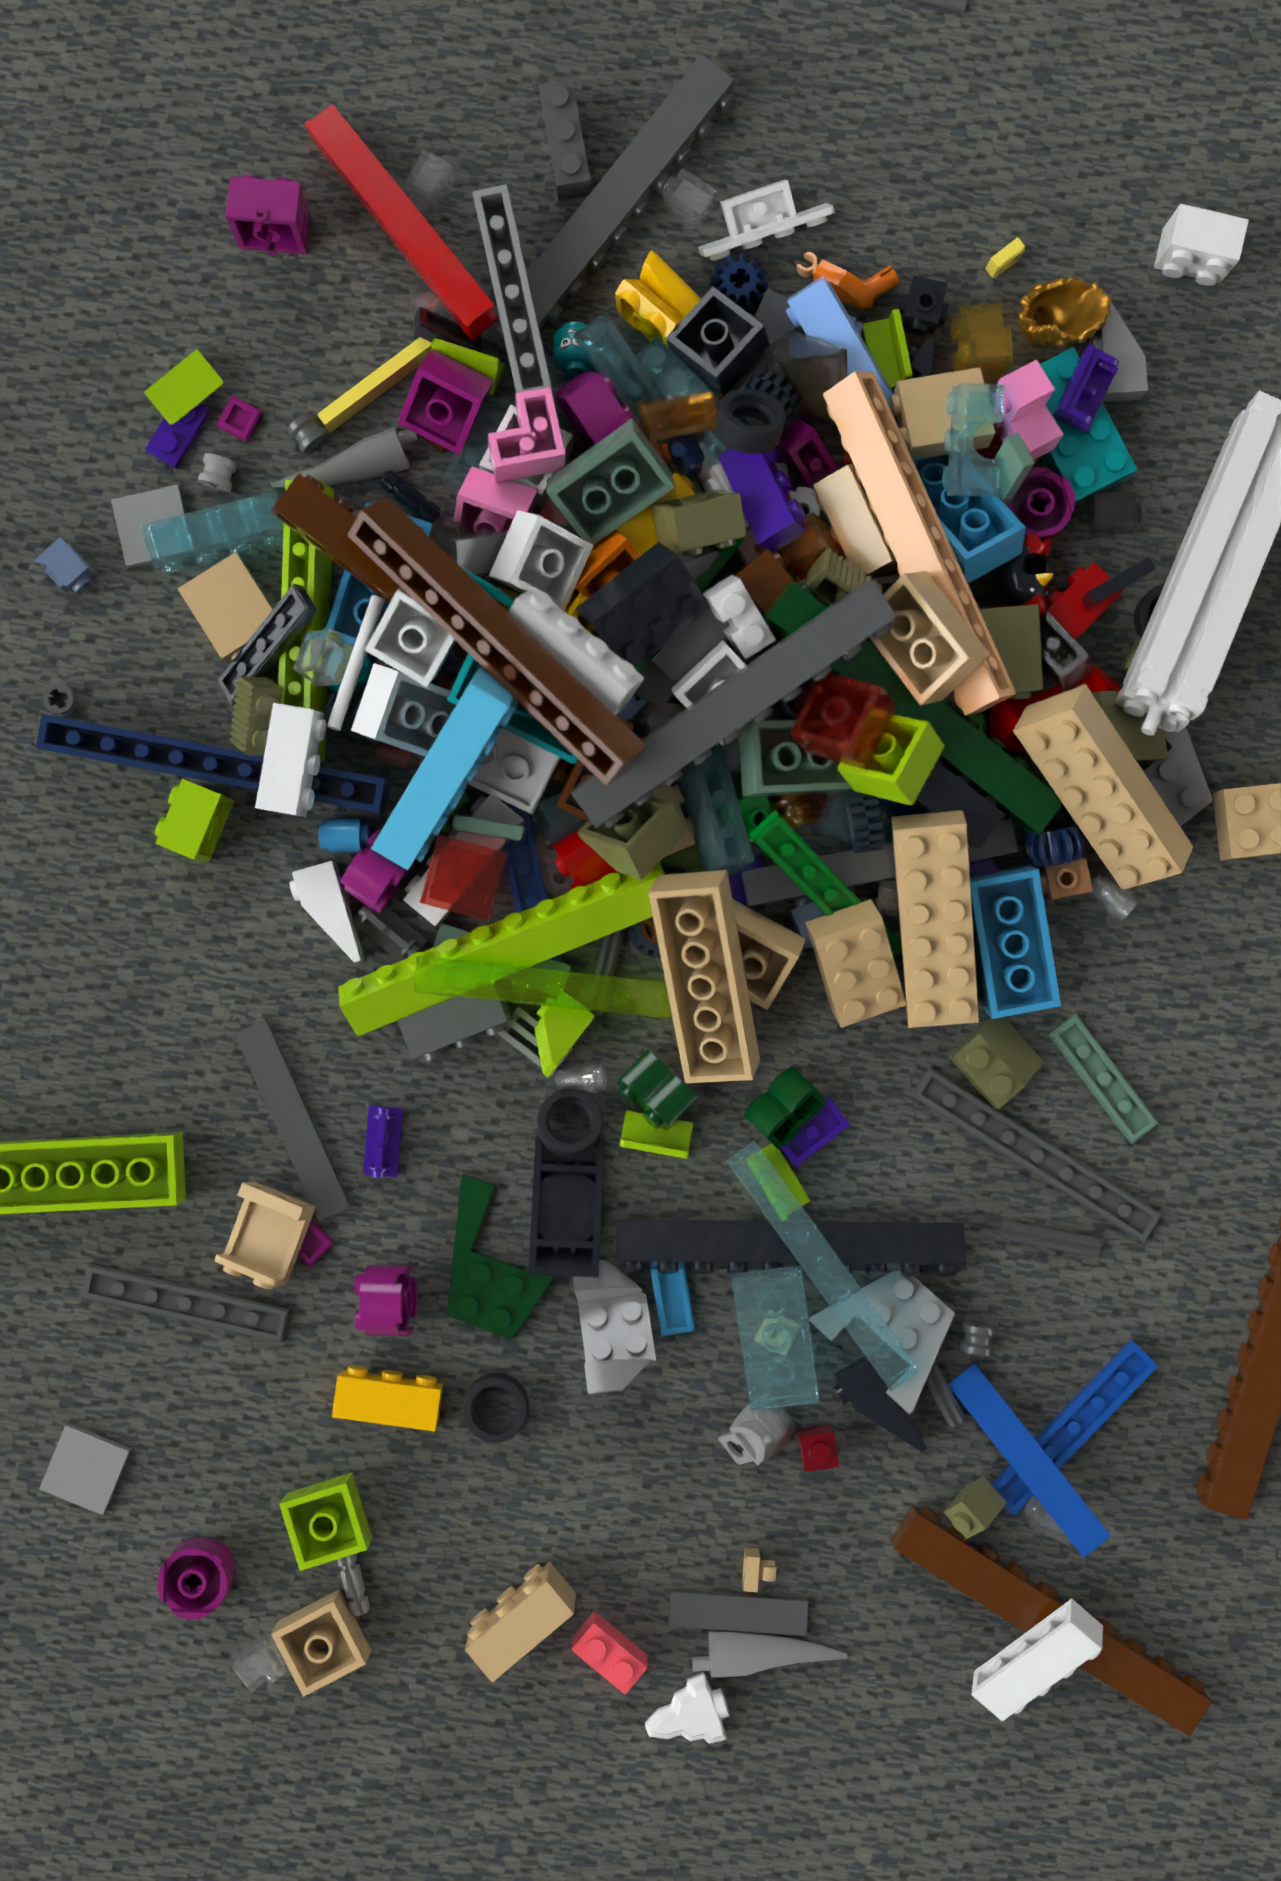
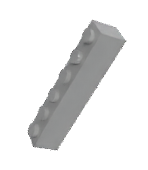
M507 184L473 191L516 393L551 387Z

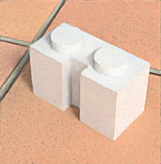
M730 575L702 593L711 607L710 609L715 618L723 623L729 622L730 626L723 631L737 655L747 659L775 641L774 636L740 578Z

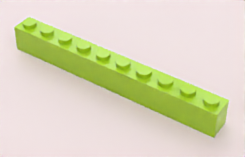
M659 861L642 880L620 872L607 874L598 881L586 886L575 887L568 893L554 899L543 900L536 906L520 913H511L498 922L488 926L477 927L471 933L456 939L445 940L439 946L427 951L416 952L400 962L384 965L373 973L360 978H352L345 984L338 986L339 1007L358 1037L653 917L648 892L658 875H666L664 868Z

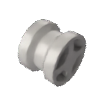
M205 453L203 457L204 471L198 475L197 481L207 487L230 492L233 485L230 479L232 474L237 471L238 464L228 458Z

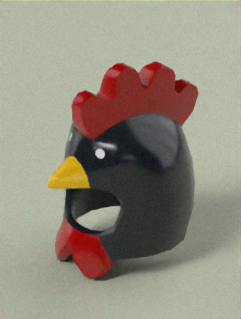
M1036 534L1027 535L1023 542L1022 554L994 569L995 588L1001 599L997 608L1039 604V615L1044 614L1049 581L1053 577V573H1049L1051 538L1045 537L1041 541ZM1029 555H1039L1032 558H1026Z

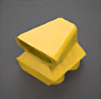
M653 250L649 252L643 264L639 280L623 279L615 292L617 312L634 329L642 332L655 348L667 355L672 352L666 337L701 300Z

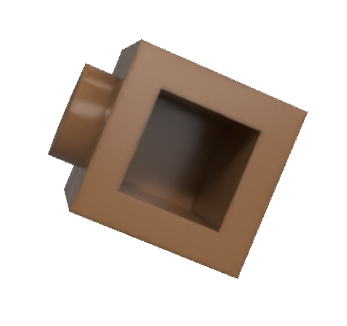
M1086 858L1060 865L1039 867L1042 893L1045 894L1046 900L1093 892Z

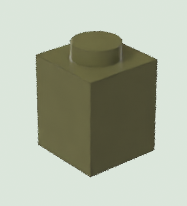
M982 1476L966 1485L943 1513L949 1518L955 1529L968 1539L987 1529L1007 1502L988 1480Z

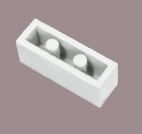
M273 703L255 808L302 817L307 816V810L310 811L314 803V790L311 789L313 775L316 776L320 768V755H317L319 741H322L326 734V720H323L324 713L313 709Z

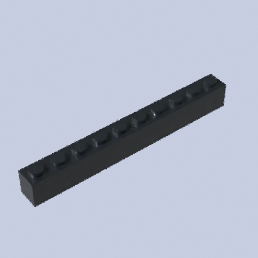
M616 1219V1268H623V1272L629 1274L643 1273L644 1268L658 1269V1273L675 1274L678 1273V1269H692L694 1274H711L713 1269H727V1273L732 1275L747 1274L748 1270H762V1274L779 1275L783 1273V1270H797L798 1275H816L818 1270H831V1274L836 1276L851 1275L852 1271H866V1275L884 1276L887 1275V1271H901L902 1276L912 1277L922 1275V1271H936V1276L951 1277L956 1276L957 1272H961L966 1265L964 1223Z

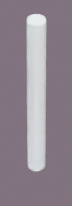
M371 595L327 723V727L332 730H341L367 654L365 648L373 636L385 601L379 596Z

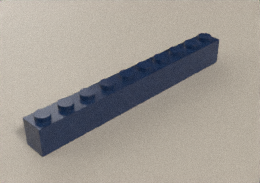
M46 714L41 716L36 743L37 749L257 791L259 789L264 756L245 755L241 751ZM320 767L316 776L313 775L311 789L314 790L315 802L384 815L390 781L383 778Z

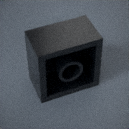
M712 287L666 337L674 359L723 397L770 347L764 325L715 287Z

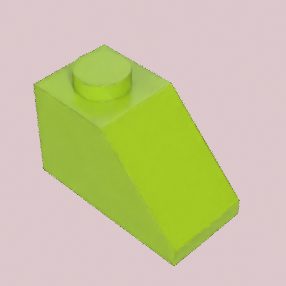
M563 991L555 1001L548 998L536 1013L541 1019L534 1030L542 1072L548 1078L595 1017V1015Z

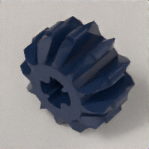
M744 253L739 255V260L736 262L732 256L728 255L725 259L726 265L718 263L715 266V273L717 275L711 277L710 285L739 307L743 305L745 311L750 314L753 311V303L760 305L763 299L762 293L766 292L769 284L764 281L767 274L766 269H756L758 266L757 258L752 259L749 263L745 262L746 256ZM736 279L744 280L742 288L735 287Z
M1074 823L1050 824L1045 827L1041 834L1027 833L1025 835L1026 854H1028L1029 862L1036 866L1045 865L1048 867L1070 863L1071 861L1079 860L1085 854L1084 834L1082 835L1081 829Z

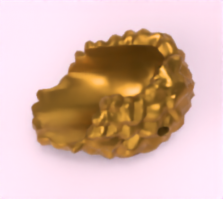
M1055 278L1053 281H1048L1045 284L1040 283L1032 286L1027 294L1021 298L1020 303L1023 309L1019 313V327L1022 328L1024 336L1027 337L1028 341L1034 342V344H1042V346H1047L1048 348H1065L1067 345L1074 343H1083L1087 337H1093L1096 331L1107 324L1106 318L1111 315V297L1105 294L1103 288H1099L1097 282L1088 285L1083 279Z

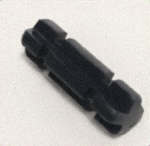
M391 470L386 472L380 481L382 488L390 494L393 492L395 498L415 514L419 512L420 517L424 521L434 523L441 514L440 508L432 501L427 502L423 494L406 481L402 482L401 477Z

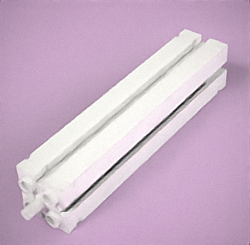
M1260 390L1248 403L1246 410L1243 409L1236 417L1230 428L1229 436L1223 444L1123 681L1124 686L1119 691L1115 700V704L1122 706L1124 711L1132 716L1142 717L1144 713H1147L1141 728V732L1146 735L1153 736L1157 727L1169 732H1180L1188 725L1190 719L1194 720L1204 711L1208 701L1207 696L1214 687L1281 524V400Z

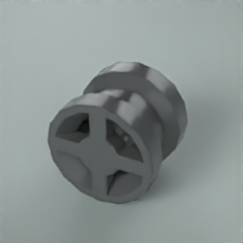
M309 411L299 416L287 428L289 436L292 439H297L299 442V449L303 455L313 453L318 447L328 442L331 436L326 428L318 424L319 418L314 411Z
M963 1321L964 1340L960 1342L959 1350L973 1355L993 1356L995 1348L992 1345V1337L996 1335L997 1327L987 1323L979 1324Z

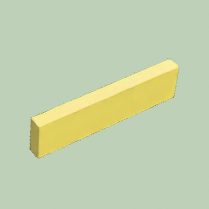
M419 337L320 411L318 417L328 432L331 433L419 367L430 351L432 343Z

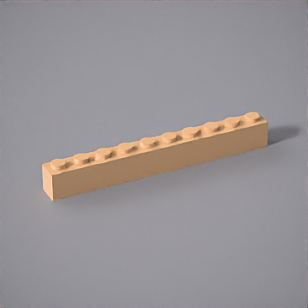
M855 371L823 393L827 402L828 414L838 427L842 436L841 443L850 454L854 463L855 475L865 488L869 497L870 509L880 522L884 531V541L892 549L898 563L897 569L900 576L904 573L927 571L990 653L954 689L955 701L963 710L965 716L983 712L1015 695L1016 691L874 372Z

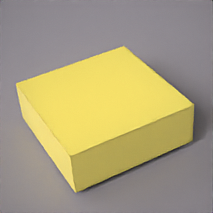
M1017 237L990 258L986 271L992 278H997L1020 259L1025 250V245Z

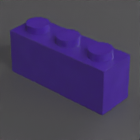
M730 448L718 456L733 491L740 493L742 510L760 546L764 549H769L773 553L807 532L802 522V519L806 517L799 502L796 499L792 500L788 492L792 486L786 474L782 470L778 471L774 461L778 460V456L774 449L763 454H747Z

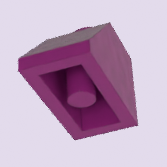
M796 419L781 436L779 444L774 448L782 463L787 464V468L807 488L815 490L814 484L838 471L815 429L799 419Z

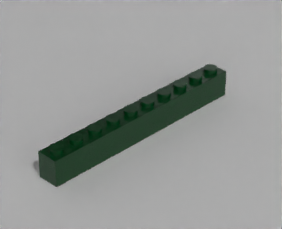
M794 581L784 586L762 618L786 638L829 608L831 604L824 606L815 598L817 593L814 589L802 581L798 584ZM869 637L860 643L863 649L847 660H844L841 656L830 664L832 670L829 673L876 711L929 722L945 745L940 754L945 760L943 765L953 773L958 771L972 781L970 787L979 794L985 792L999 803L997 808L1028 833L1041 834L1063 805L1045 778L1039 780L1030 773L1033 768L1026 761L1017 756L1014 759L1004 751L1006 746L999 739L992 735L986 737L977 730L980 725L973 718L964 714L960 716L951 709L953 703L947 697L942 701L920 705L881 652L870 643L871 639Z

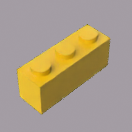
M350 1365L347 1370H341L337 1376L332 1418L435 1432L439 1424L444 1384L436 1383L437 1378L430 1375H417L416 1380L402 1378L403 1373L399 1371L383 1370L382 1375L368 1373L367 1367Z

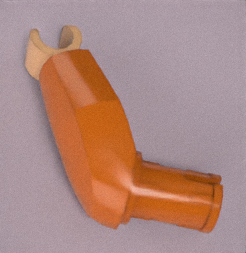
M806 252L803 256L805 260L813 264L811 267L805 268L801 264H797V272L802 277L809 278L813 276L815 281L826 275L839 299L859 310L872 308L875 299L900 285L899 278L890 265L874 276L863 280L826 260H822L817 264L816 255L812 252Z

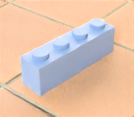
M823 275L789 297L787 302L790 307L786 309V312L796 328L802 326L808 338L804 340V343L812 357L816 358L819 356L826 367L822 370V374L828 385L832 388L855 371L874 372L889 405V396L893 395V391L826 275Z

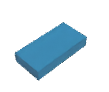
M650 1269L661 1337L695 1331L685 1269H678V1273L661 1274L658 1273V1269Z

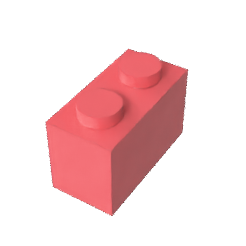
M596 1611L590 1615L572 1637L571 1650L625 1695L648 1668L647 1654Z

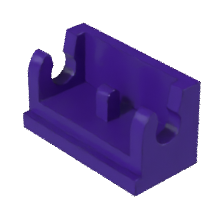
M1089 344L1081 355L1052 417L1087 433L1116 375L1119 361L1115 357Z

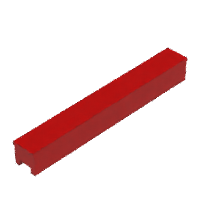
M333 104L310 121L307 120L304 124L314 144L472 342L475 341L478 335L499 320L493 311L495 306Z

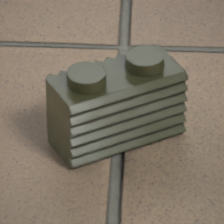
M828 548L809 568L805 583L816 591L817 596L815 598L826 606L827 604L833 605L865 581L871 579V576H866L865 572H860V568H855L854 564H849L848 560L843 561V556L838 557L837 552L832 553V548ZM873 580L882 593V584H877V581Z
M239 676L236 679L238 684L235 685L237 691L234 694L237 697L233 699L236 704L232 706L235 709L232 712L234 718L231 719L234 724L230 726L233 731L229 733L232 736L229 741L245 755L264 756L273 703L281 704L283 687L272 682L273 680H270V678Z

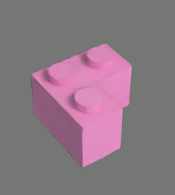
M1037 360L1000 378L988 400L994 429L1001 440L1004 442L1007 436L1018 432L1033 459L1053 450L1064 435L1046 407V403L1055 388Z
M551 387L516 393V413L520 428L488 434L489 453L496 483L559 471L565 467L566 454Z

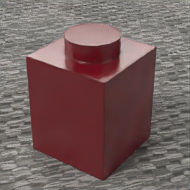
M831 1424L797 1428L801 1462L805 1472L839 1467L835 1435Z

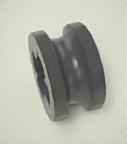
M56 683L50 685L43 694L44 706L48 711L56 715H68L77 706L78 699L76 693L64 684ZM58 691L63 695L68 694V700H64L67 704L63 708L52 703V699H56L54 694Z

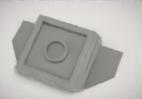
M599 1260L598 1278L573 1277L586 1363H584L588 1395L623 1391L646 1367L657 1365L646 1294L642 1292L641 1287L606 1260Z

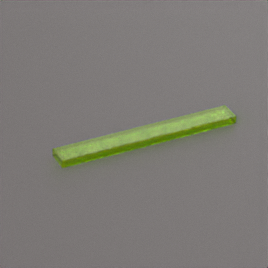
M418 956L416 960L414 992L673 1019L666 982Z

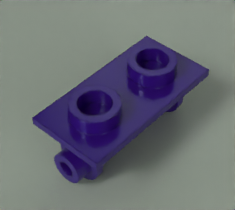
M369 1105L363 1174L371 1175V1177L385 1178V1176L398 1177L403 1108Z

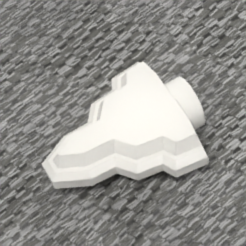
M701 1672L687 1679L686 1687L674 1693L671 1704L658 1708L645 1722V1727L649 1737L670 1739L682 1735L689 1741L705 1739L710 1744L727 1739L722 1719L730 1717V1713L721 1687L712 1690L704 1672Z

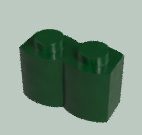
M649 1050L624 1072L617 1082L620 1087L618 1092L622 1098L631 1105L637 1103L645 1111L643 1116L646 1121L654 1128L662 1127L665 1131L698 1098L681 1079L674 1075Z
M790 1067L776 1076L767 1092L761 1094L750 1103L744 1116L777 1149H780L795 1137L802 1124H805L817 1115L824 1106L826 1099L795 1068Z

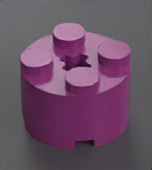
M1044 467L1031 468L1008 505L1012 513L1026 527L1024 540L1030 534H1036L1041 541L1045 537H1049L1052 540L1071 519L1075 508L1073 488L1065 477L1050 471L1051 469ZM1032 502L1035 506H1041L1042 510L1038 512L1037 509H1033L1031 507Z
M377 830L366 843L372 847L381 831ZM366 847L361 853H357L344 873L339 886L372 910L380 913L388 901L391 902L403 886L400 882L405 875L408 876L418 860L414 859L410 868L406 870L372 850L371 847Z
M368 1265L363 1274L356 1275L354 1290L356 1295H360L359 1309L355 1313V1328L357 1331H364L367 1336H410L415 1326H408L410 1317H417L418 1309L416 1277H409L408 1273L414 1270L411 1265Z
M194 1537L182 1542L175 1548L164 1562L157 1577L158 1595L161 1601L165 1602L172 1609V1613L185 1619H199L210 1614L222 1603L233 1586L236 1574L235 1562L228 1547L212 1538Z

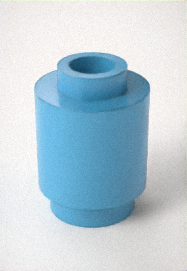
M329 818L328 822H320L318 834L320 849H328L330 853H361L365 846H369L366 842L371 837L370 825H364L363 818Z

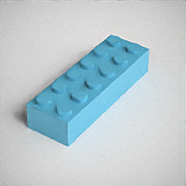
M482 665L479 666L371 847L372 850L406 870L410 868L414 859L419 862L423 860L433 839L441 831L449 813L457 805L467 784L475 776L481 765L480 763L491 750L498 738V734L509 721L519 702Z

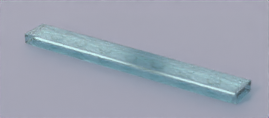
M751 1141L726 1159L729 1166L890 1391L919 1371L917 1366L756 1141Z

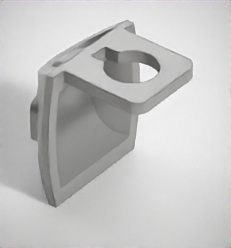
M767 1390L753 1399L740 1412L729 1428L731 1432L722 1434L718 1440L737 1464L741 1465L754 1461L758 1466L776 1454L785 1445L797 1426L776 1398ZM731 1442L736 1445L740 1444L744 1449L742 1451L743 1454L736 1451Z

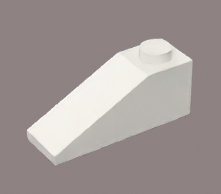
M329 861L292 872L294 881L290 882V889L294 900H300L301 906L353 962L365 961L345 890L339 886L341 884V876L337 862Z

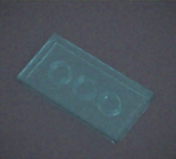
M801 1265L731 1274L750 1410L820 1403Z

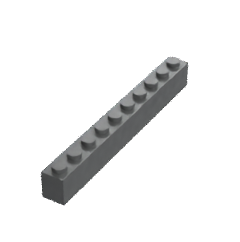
M703 54L700 55L526 273L541 341L543 339L541 332L548 324L554 326L564 313L562 306L569 297L574 300L582 292L586 284L583 280L589 272L593 271L596 273L602 267L607 258L605 252L612 244L618 246L623 241L628 232L626 226L634 217L638 220L642 217L649 206L647 200L654 191L660 193L666 187L671 177L668 173L676 164L680 167L686 162L692 151L690 146L696 138L702 140L706 137L712 128L713 122L711 120L719 111L723 114L731 105L734 99L732 94L734 79ZM497 309L495 313L499 320L489 327V332L506 345Z
M868 579L644 737L641 741L647 746L632 768L608 786L592 774L575 786L571 794L596 828L603 823L606 827L611 826L624 816L621 810L628 805L634 803L637 807L654 795L651 789L661 782L668 786L681 777L683 773L680 769L692 761L696 766L712 755L710 750L712 746L721 740L726 745L742 733L740 729L742 725L750 720L756 724L772 712L770 706L779 699L786 703L802 691L799 685L812 677L815 682L827 675L832 670L830 664L842 656L844 660H847L863 649L860 643L866 638L873 635L877 639L893 628L891 621L897 617L873 580Z

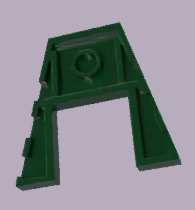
M463 1173L460 1182L447 1316L511 1340L555 1276L528 1275V1270L471 1250L495 1185Z

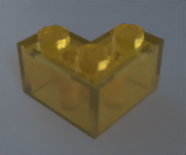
M1002 303L960 306L956 318L951 319L950 325L951 338L958 342V352L953 354L954 372L980 367L984 382L999 381L1000 378L1005 376L1013 362L1011 326L1004 327Z

